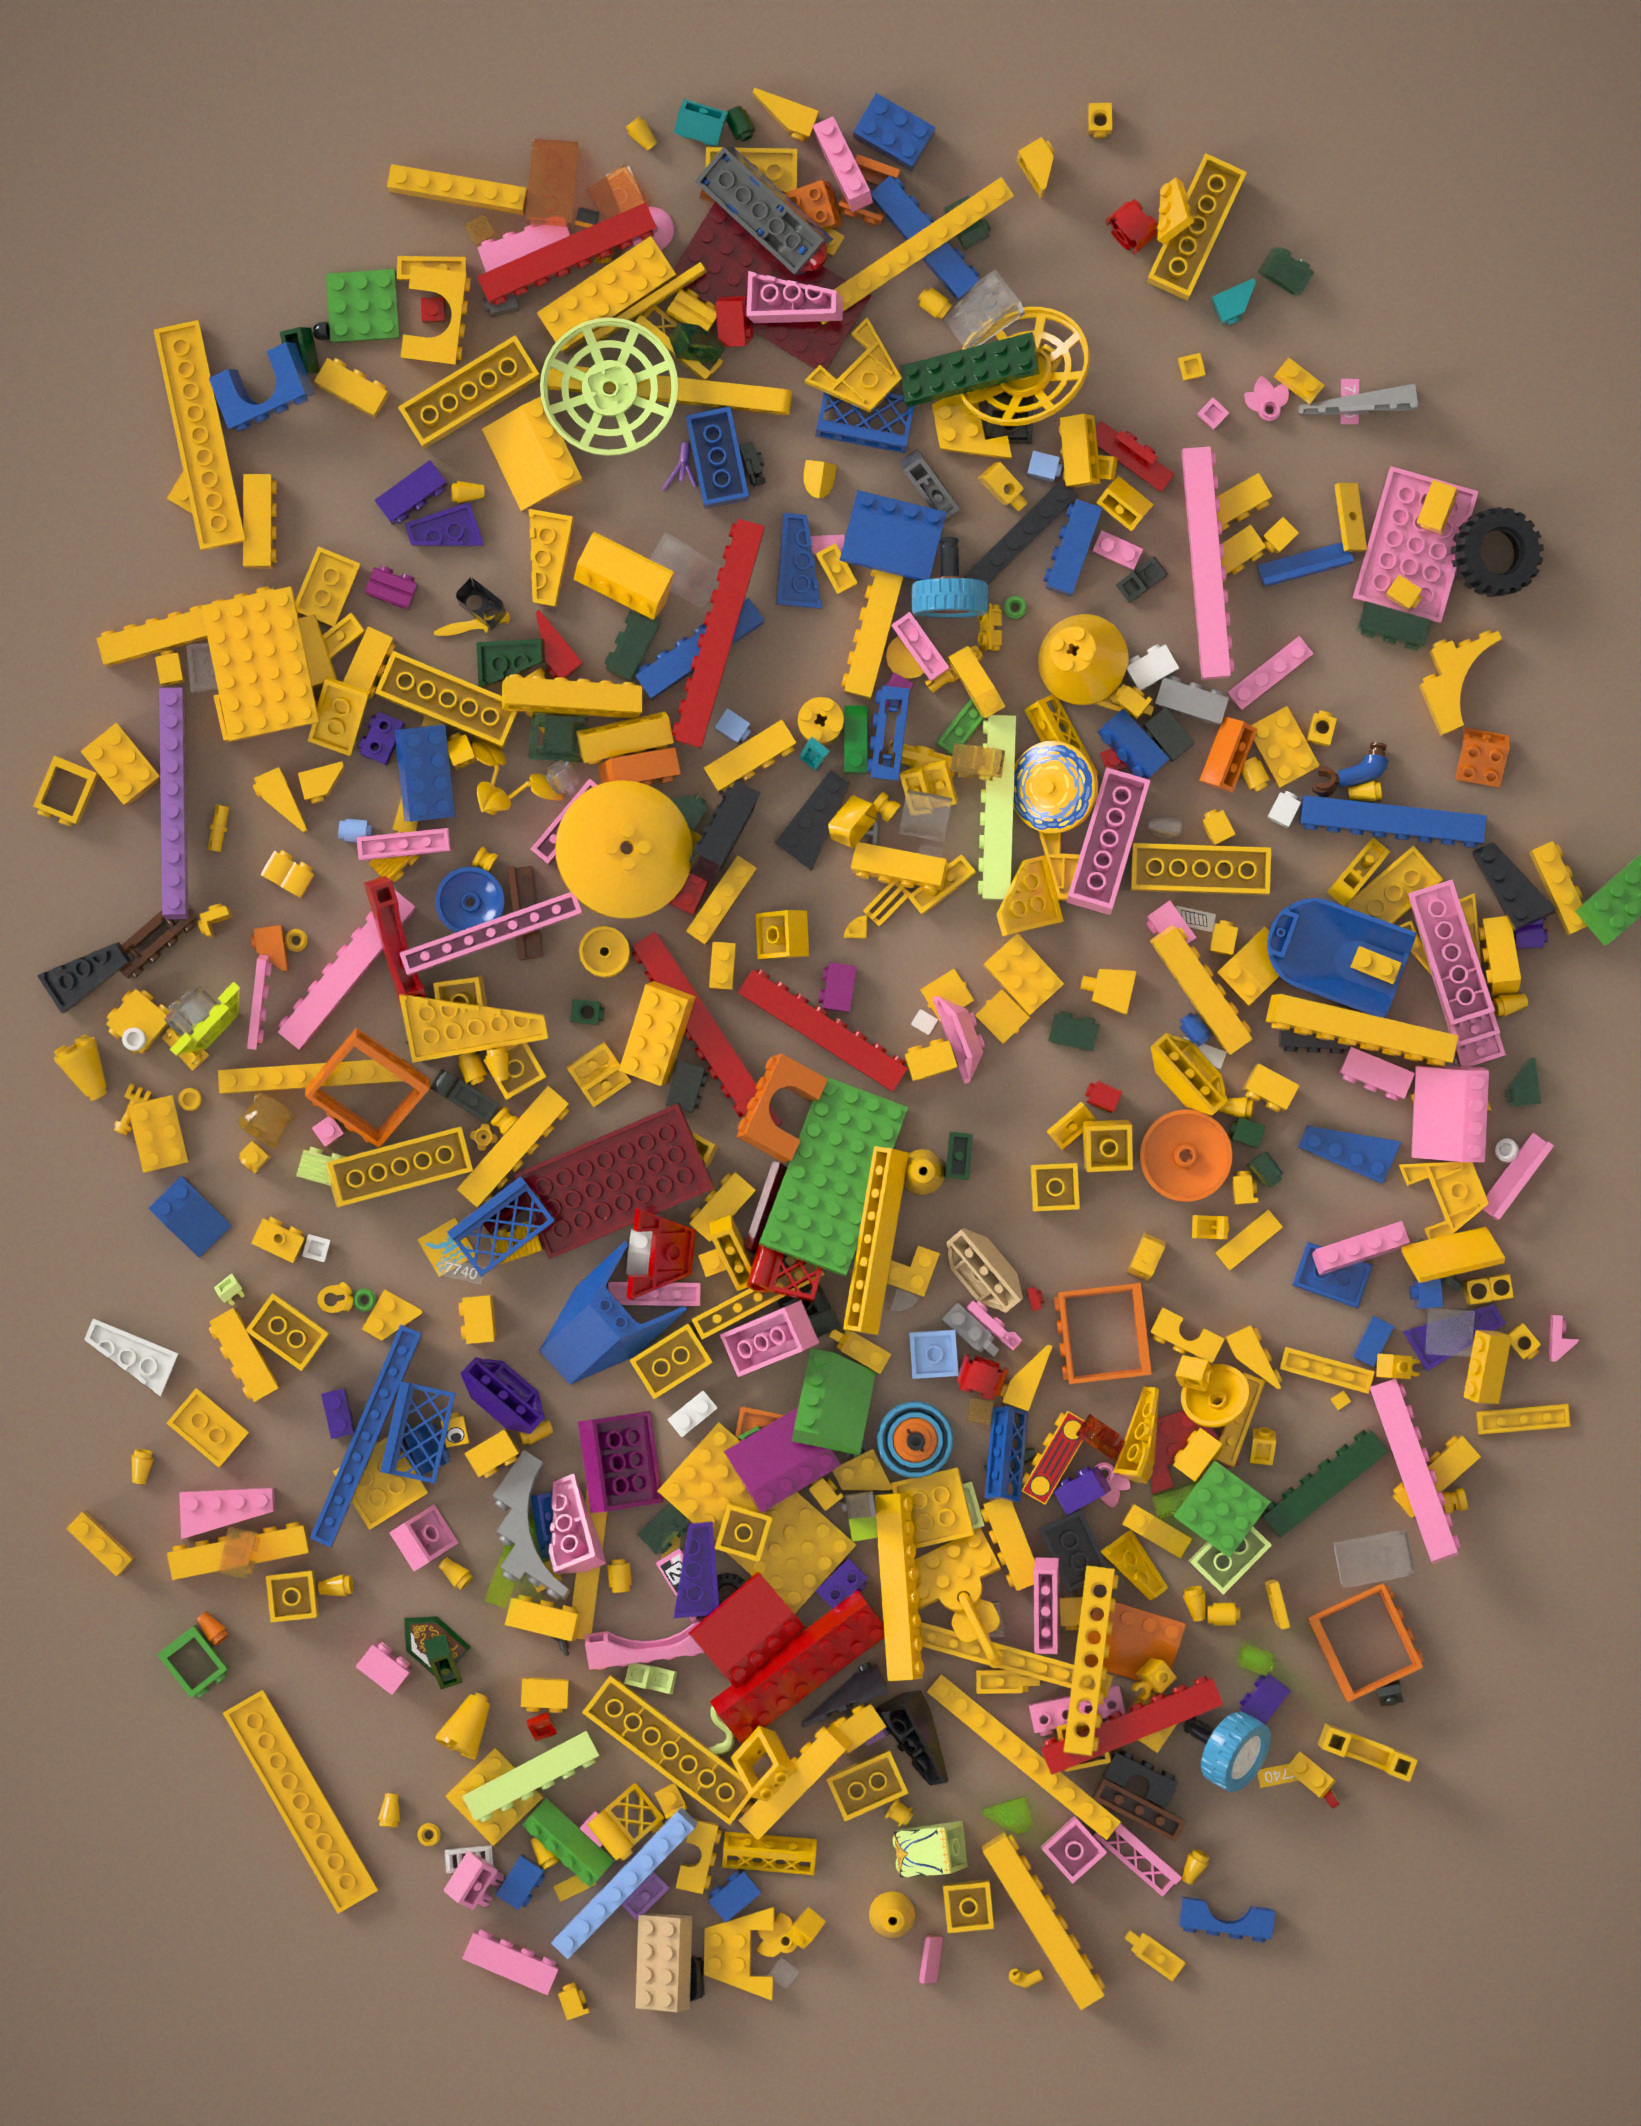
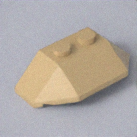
M963 1228L947 1241L950 1269L977 1301L981 1302L984 1306L999 1309L1006 1313L1023 1299L1017 1272L987 1237Z

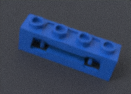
M882 685V690H877L876 704H880L879 713H874L873 727H877L876 736H871L870 750H874L873 759L868 760L867 772L871 773V778L899 781L910 689ZM890 701L889 712L897 713L898 702L902 701L901 713L897 715L893 744V753H895L894 768H891L892 755L883 754V763L879 765L880 751L883 752L888 716L885 713L886 702Z

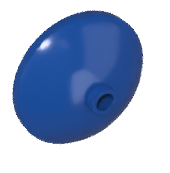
M477 867L459 868L449 873L441 881L435 897L436 911L442 923L451 931L457 933L501 917L504 910V893L497 879L489 872ZM470 898L475 900V905L472 907L467 906V900Z

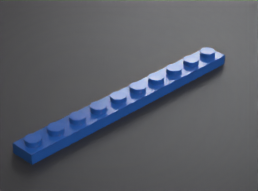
M400 1325L310 1539L331 1548L333 1547L397 1396L400 1381H403L422 1333Z

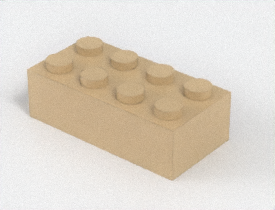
M653 1912L638 1916L635 2008L680 2012L689 2009L692 1916Z

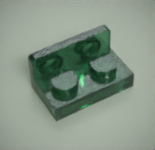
M669 1503L637 1535L655 1555L659 1551L663 1555L672 1546L670 1541L675 1536L680 1538L688 1530L686 1525L689 1521L676 1507Z

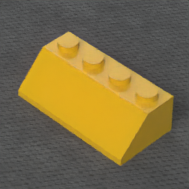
M593 532L577 563L573 580L654 620L667 603L674 571Z

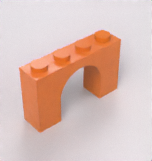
M781 1053L770 1057L765 1066L767 1071L756 1085L757 1093L747 1105L748 1112L746 1117L738 1125L737 1129L739 1132L737 1138L781 1162H788L792 1160L800 1139L781 1130L774 1124L769 1113L770 1100L773 1094L780 1088L790 1090L810 1102L819 1100L828 1079Z

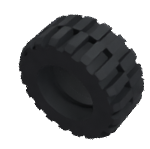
M1498 507L1473 514L1467 518V522H1463L1459 526L1460 533H1456L1453 538L1456 546L1451 547V554H1455V560H1452L1453 567H1458L1459 572L1456 575L1459 579L1464 578L1466 580L1464 585L1468 589L1474 588V593L1479 595L1486 594L1487 597L1504 596L1521 591L1522 587H1527L1532 582V577L1538 575L1539 569L1536 567L1543 562L1540 552L1544 551L1543 544L1538 542V538H1541L1540 532H1534L1533 530L1535 524L1531 520H1524L1526 515L1521 512L1515 513L1514 509L1511 508L1502 509ZM1491 531H1500L1510 539L1514 548L1513 563L1510 569L1502 574L1490 571L1481 559V542L1484 536Z

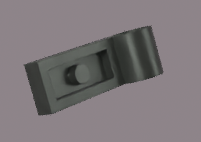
M443 1069L440 1070L430 1086V1089L487 1124L500 1105Z

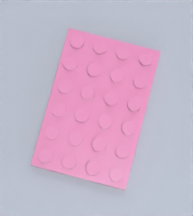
M1390 466L1352 599L1441 624L1457 566L1453 567L1452 560H1455V554H1451V547L1456 546L1453 538L1456 533H1460L1459 526L1463 522H1467V518L1472 516L1479 491ZM1433 480L1457 487L1458 495L1443 535L1420 527V524H1417ZM1399 574L1422 589L1419 594L1422 599L1415 609L1410 607L1406 611L1384 596Z

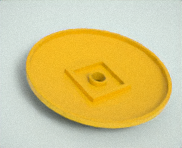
M624 780L597 785L580 795L565 812L557 831L555 844L556 861L560 875L576 899L599 914L621 919L643 917L667 905L685 884L691 868L689 860L693 854L690 830L678 807L657 789L643 783ZM622 842L631 844L632 852L630 854H624L621 851L620 845Z

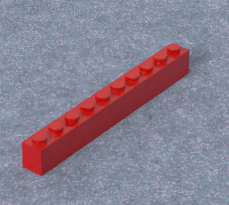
M738 519L737 524L732 523L729 537H732L731 545H726L723 559H726L724 568H719L716 581H720L718 590L713 589L710 603H713L712 611H707L703 624L707 625L705 634H700L697 647L701 648L699 656L694 655L691 669H694L693 677L688 678L684 691L688 692L686 701L681 700L678 713L682 714L680 722H675L672 735L675 736V742L699 749L703 747L765 531V526L742 519Z
M656 931L633 945L632 947L635 951L631 954L638 964L643 962L647 968V971L644 973L650 982L655 981L696 996L684 1034L689 1041L694 1039L698 1047L695 1048V1051L701 1060L706 1058L711 1065L707 1069L714 1080L719 1077L723 1083L720 1089L727 1099L732 1097L736 1103L733 1108L739 1118L746 1117L748 1112L747 1105L757 1093L756 1083ZM769 1104L770 1117L778 1127L782 1122Z

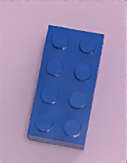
M731 407L686 415L704 509L749 500Z
M445 725L394 730L404 821L413 822L455 817Z

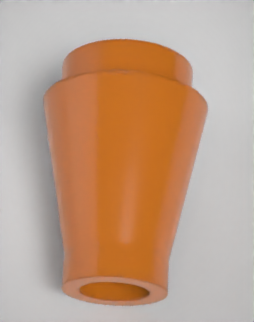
M207 1611L197 1618V1622L200 1624L208 1642L213 1643L214 1646H218L229 1636L227 1628Z

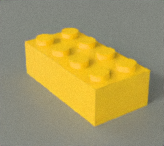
M655 981L646 984L619 1071L659 1086L669 1083L696 996Z

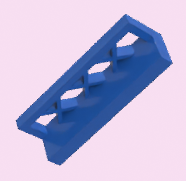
M1343 542L1259 564L1257 568L1262 587L1265 588L1352 564L1354 559L1352 554L1344 552Z
M1011 1406L992 1408L985 1499H1004L1012 1502H1020L1028 1421V1411ZM1015 1414L1020 1415L1019 1425L1017 1427L1014 1423ZM1014 1437L1017 1440L1016 1449L1012 1446V1439ZM1012 1459L1015 1463L1014 1472L1010 1468V1461ZM1010 1482L1013 1486V1495L1007 1494Z

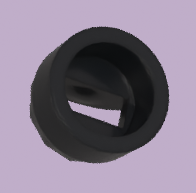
M326 321L315 324L313 336L318 340H329V323Z

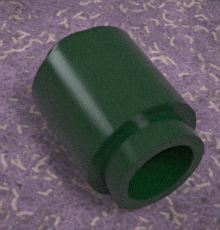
M736 106L728 110L726 122L735 140L744 142L751 139L756 129L747 111L742 106Z

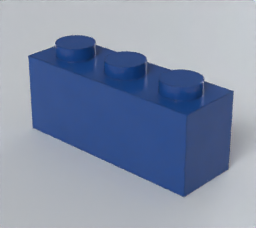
M1121 709L1097 732L1101 736L1102 741L1115 751L1117 757L1127 764L1135 776L1149 779L1169 760V757L1124 709Z

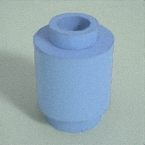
M346 819L339 822L338 838L344 839V842L357 843L356 837L372 836V825H368V820Z

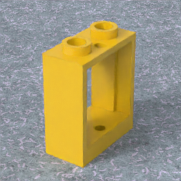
M54 756L33 807L39 809L37 814L50 819L51 815L60 818L59 823L69 827L72 824L79 826L99 774ZM57 768L87 779L73 816L43 804Z
M761 1726L756 1728L731 1757L750 1797L768 1802L795 1771L776 1732ZM767 1751L773 1766L759 1780L753 1766Z

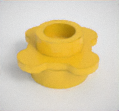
M486 1123L482 1124L481 1128L477 1131L470 1133V1138L475 1140L480 1151L486 1150L488 1145L497 1142V1136L491 1132L490 1125Z

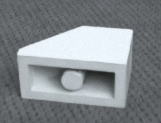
M631 1229L627 1275L648 1274L652 1231L636 1232Z

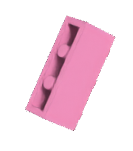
M1349 1047L1339 1074L1343 1075V1080L1353 1084L1356 1081L1364 1083L1363 1088L1375 1093L1377 1089L1386 1093L1385 1097L1394 1101H1398L1399 1098L1405 1099L1415 1075L1414 1072L1353 1047Z

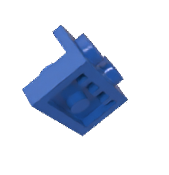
M429 1421L428 1424L432 1428L433 1432H439L436 1425L432 1424V1422ZM425 1424L414 1431L420 1442L432 1436ZM412 1433L403 1438L408 1451L418 1445ZM434 1438L423 1445L429 1456L438 1452L439 1445ZM445 1445L440 1466L450 1462L448 1458L450 1456L449 1451ZM420 1447L409 1453L416 1465L427 1459ZM435 1456L434 1458H432V1461L434 1462V1464H435V1461H436V1456ZM429 1461L418 1467L422 1475L434 1470Z

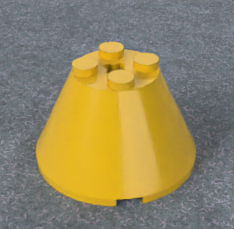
M1090 614L1070 616L1054 625L1044 637L1038 654V669L1044 685L1054 696L1074 705H1091L1108 698L1123 682L1122 679L1129 664L1127 644L1120 631L1106 619Z

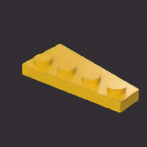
M529 509L533 603L557 608L574 517Z

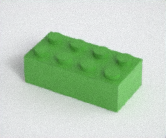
M1641 854L1575 910L1577 915L1604 946L1616 939L1641 916Z

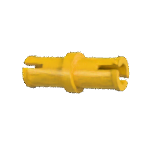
M215 804L213 822L209 826L211 832L207 850L222 851L224 833L228 830L226 823L230 807Z

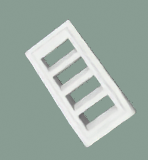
M492 1845L445 1849L446 1874L454 1873L458 1868L453 1867V1855L457 1854V1864L459 1866L462 1861V1854L467 1853V1851L471 1853L476 1852V1855L480 1857L481 1852L485 1851L486 1861L493 1866Z

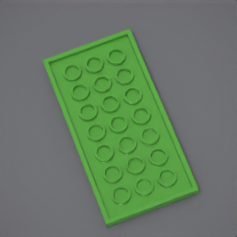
M824 1076L828 1081L819 1100L812 1101L798 1138L800 1143L792 1160L789 1162L759 1245L846 1277L858 1245L874 1146L894 1148L908 1107Z

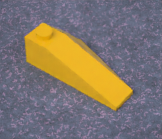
M1143 1386L1113 1473L1136 1483L1147 1484L1153 1473L1159 1389L1155 1387Z

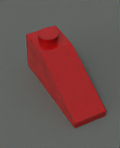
M538 610L536 611L541 639H544L545 657L549 666L547 671L553 679L559 677L568 678L581 668L583 663L542 612Z

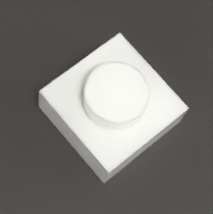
M308 1234L302 1256L325 1262L331 1240Z

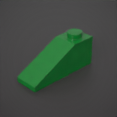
M844 705V774H867V705Z

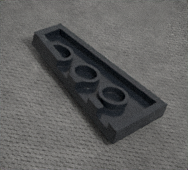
M832 770L829 771L775 842L811 871L829 832L828 824L836 815L849 786L848 782Z
M1494 842L1473 851L1472 855L1514 931L1556 913V908Z
M117 942L37 976L60 1012L66 1013L128 965L131 959L120 942Z

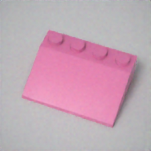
M1415 1066L1412 1158L1457 1162H1485L1489 1071L1486 1068Z

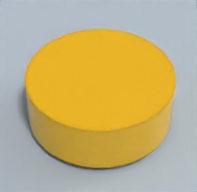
M186 1088L179 1094L178 1102L184 1110L194 1111L200 1107L202 1096L198 1090Z

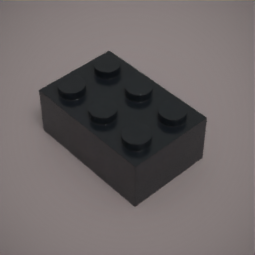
M1081 1509L1038 1528L1051 1557L1059 1558V1574L1068 1592L1084 1586L1087 1566L1108 1568Z

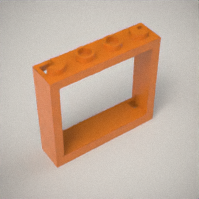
M356 1027L306 1086L305 1097L312 1101L313 1106H319L325 1110L330 1118L341 1121L349 1131H355L360 1134L365 1142L368 1143L370 1141L380 1148L430 1089V1078ZM353 1047H356L413 1087L379 1129L319 1089Z
M1141 1283L1057 1292L1058 1297H1054L1055 1311H1060V1320H1056L1057 1331L1063 1337V1343H1059L1060 1356L1065 1357L1066 1366H1062L1063 1380H1068V1384L1152 1375ZM1131 1291L1140 1369L1075 1376L1065 1298Z
M1384 1583L1307 1618L1347 1703L1423 1668L1421 1664L1424 1662L1422 1653L1419 1649H1414L1412 1641L1415 1640L1410 1628L1405 1629L1401 1621L1405 1619L1399 1606L1395 1608L1391 1600L1395 1598L1389 1585L1385 1587ZM1379 1593L1412 1664L1352 1691L1319 1620Z

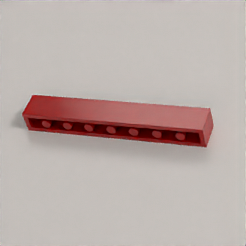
M645 202L477 277L489 305L494 303L495 306H498L508 301L507 297L515 294L517 297L527 293L529 287L534 285L537 287L544 286L554 276L558 278L564 277L571 273L570 269L577 266L579 269H582L592 264L591 260L595 258L605 259L613 254V250L618 248L625 250L633 246V242L638 239L644 241L650 236L654 237V232H657V226Z
M752 969L737 992L739 995L891 1092L894 1091L908 1069L904 1066L906 1064L904 1060L896 1055L893 1058L885 1054L887 1050L879 1044L875 1043L872 1046L867 1043L865 1035L858 1031H855L853 1034L846 1029L848 1025L838 1018L835 1021L827 1017L828 1012L821 1007L816 1006L815 1009L807 1004L809 1000L798 993L796 996L788 992L790 988L780 981L775 984L768 980L770 975L763 970L758 969L756 972Z
M1205 1675L1193 1680L1195 1684L1189 1687L1183 1684L1173 1688V1693L1164 1696V1693L1151 1697L1152 1702L1145 1705L1142 1702H1138L1129 1706L1130 1711L1122 1714L1121 1711H1116L1109 1714L1108 1720L1101 1722L1100 1728H1095L1094 1737L1099 1738L1097 1752L1092 1751V1756L1064 1753L1065 1737L1059 1740L1053 1737L1044 1741V1746L1040 1747L1050 1774H1056L1224 1705L1212 1677L1207 1678ZM1088 1726L1081 1731L1076 1729V1733L1079 1737H1087L1090 1729Z

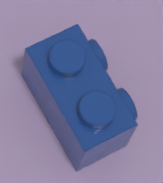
M1441 1279L1419 1283L1417 1280L1413 1281V1286H1409L1410 1299L1415 1301V1308L1443 1307Z

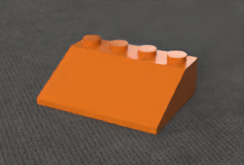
M1115 1601L1114 1612H1109L1108 1620L1113 1622L1112 1634L1106 1637V1644L1110 1645L1109 1658H1104L1103 1668H1107L1108 1672L1140 1682L1141 1680L1135 1673L1150 1658L1164 1661L1171 1670L1186 1623ZM1094 1609L1090 1616L1094 1621H1100L1103 1619L1104 1613L1100 1609ZM1092 1632L1088 1635V1641L1091 1644H1098L1101 1641V1635L1097 1632ZM1089 1655L1085 1659V1664L1095 1667L1098 1664V1658L1094 1655Z

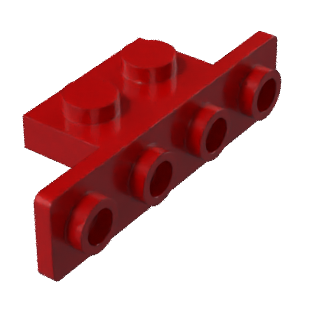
M1100 421L1096 426L1097 447L1108 455L1117 457L1119 463L1159 492L1165 489L1173 478L1174 473L1157 461L1158 457L1155 455L1156 451L1146 444L1143 447L1137 442L1138 438L1129 431L1124 433L1120 430L1118 433L1103 421Z

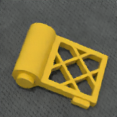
M635 1782L586 1825L615 1860L620 1858L624 1861L633 1853L631 1848L649 1831L654 1834L664 1825L662 1823L664 1817ZM632 1791L638 1796L639 1805L628 1804L629 1793ZM615 1806L623 1807V1819L617 1818L611 1809ZM628 1808L638 1810V1821L628 1819ZM643 1810L650 1811L656 1819L652 1823L643 1822ZM628 1824L638 1825V1835L635 1838L628 1832Z

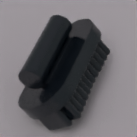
M691 1955L690 2001L698 2000L705 1995L703 1981L704 1960H702V1957Z

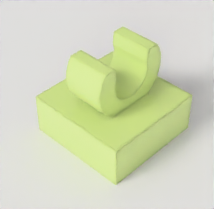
M230 1274L214 1287L219 1298L224 1303L228 1301L229 1304L234 1305L235 1303L231 1297L235 1294H239L242 1298L244 1297L242 1287L233 1274Z

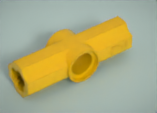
M891 741L888 755H892V762L895 761V753H893L894 741ZM903 744L901 764L914 768L936 761L947 760L951 777L954 776L958 758L937 753L935 750L919 745L914 747Z

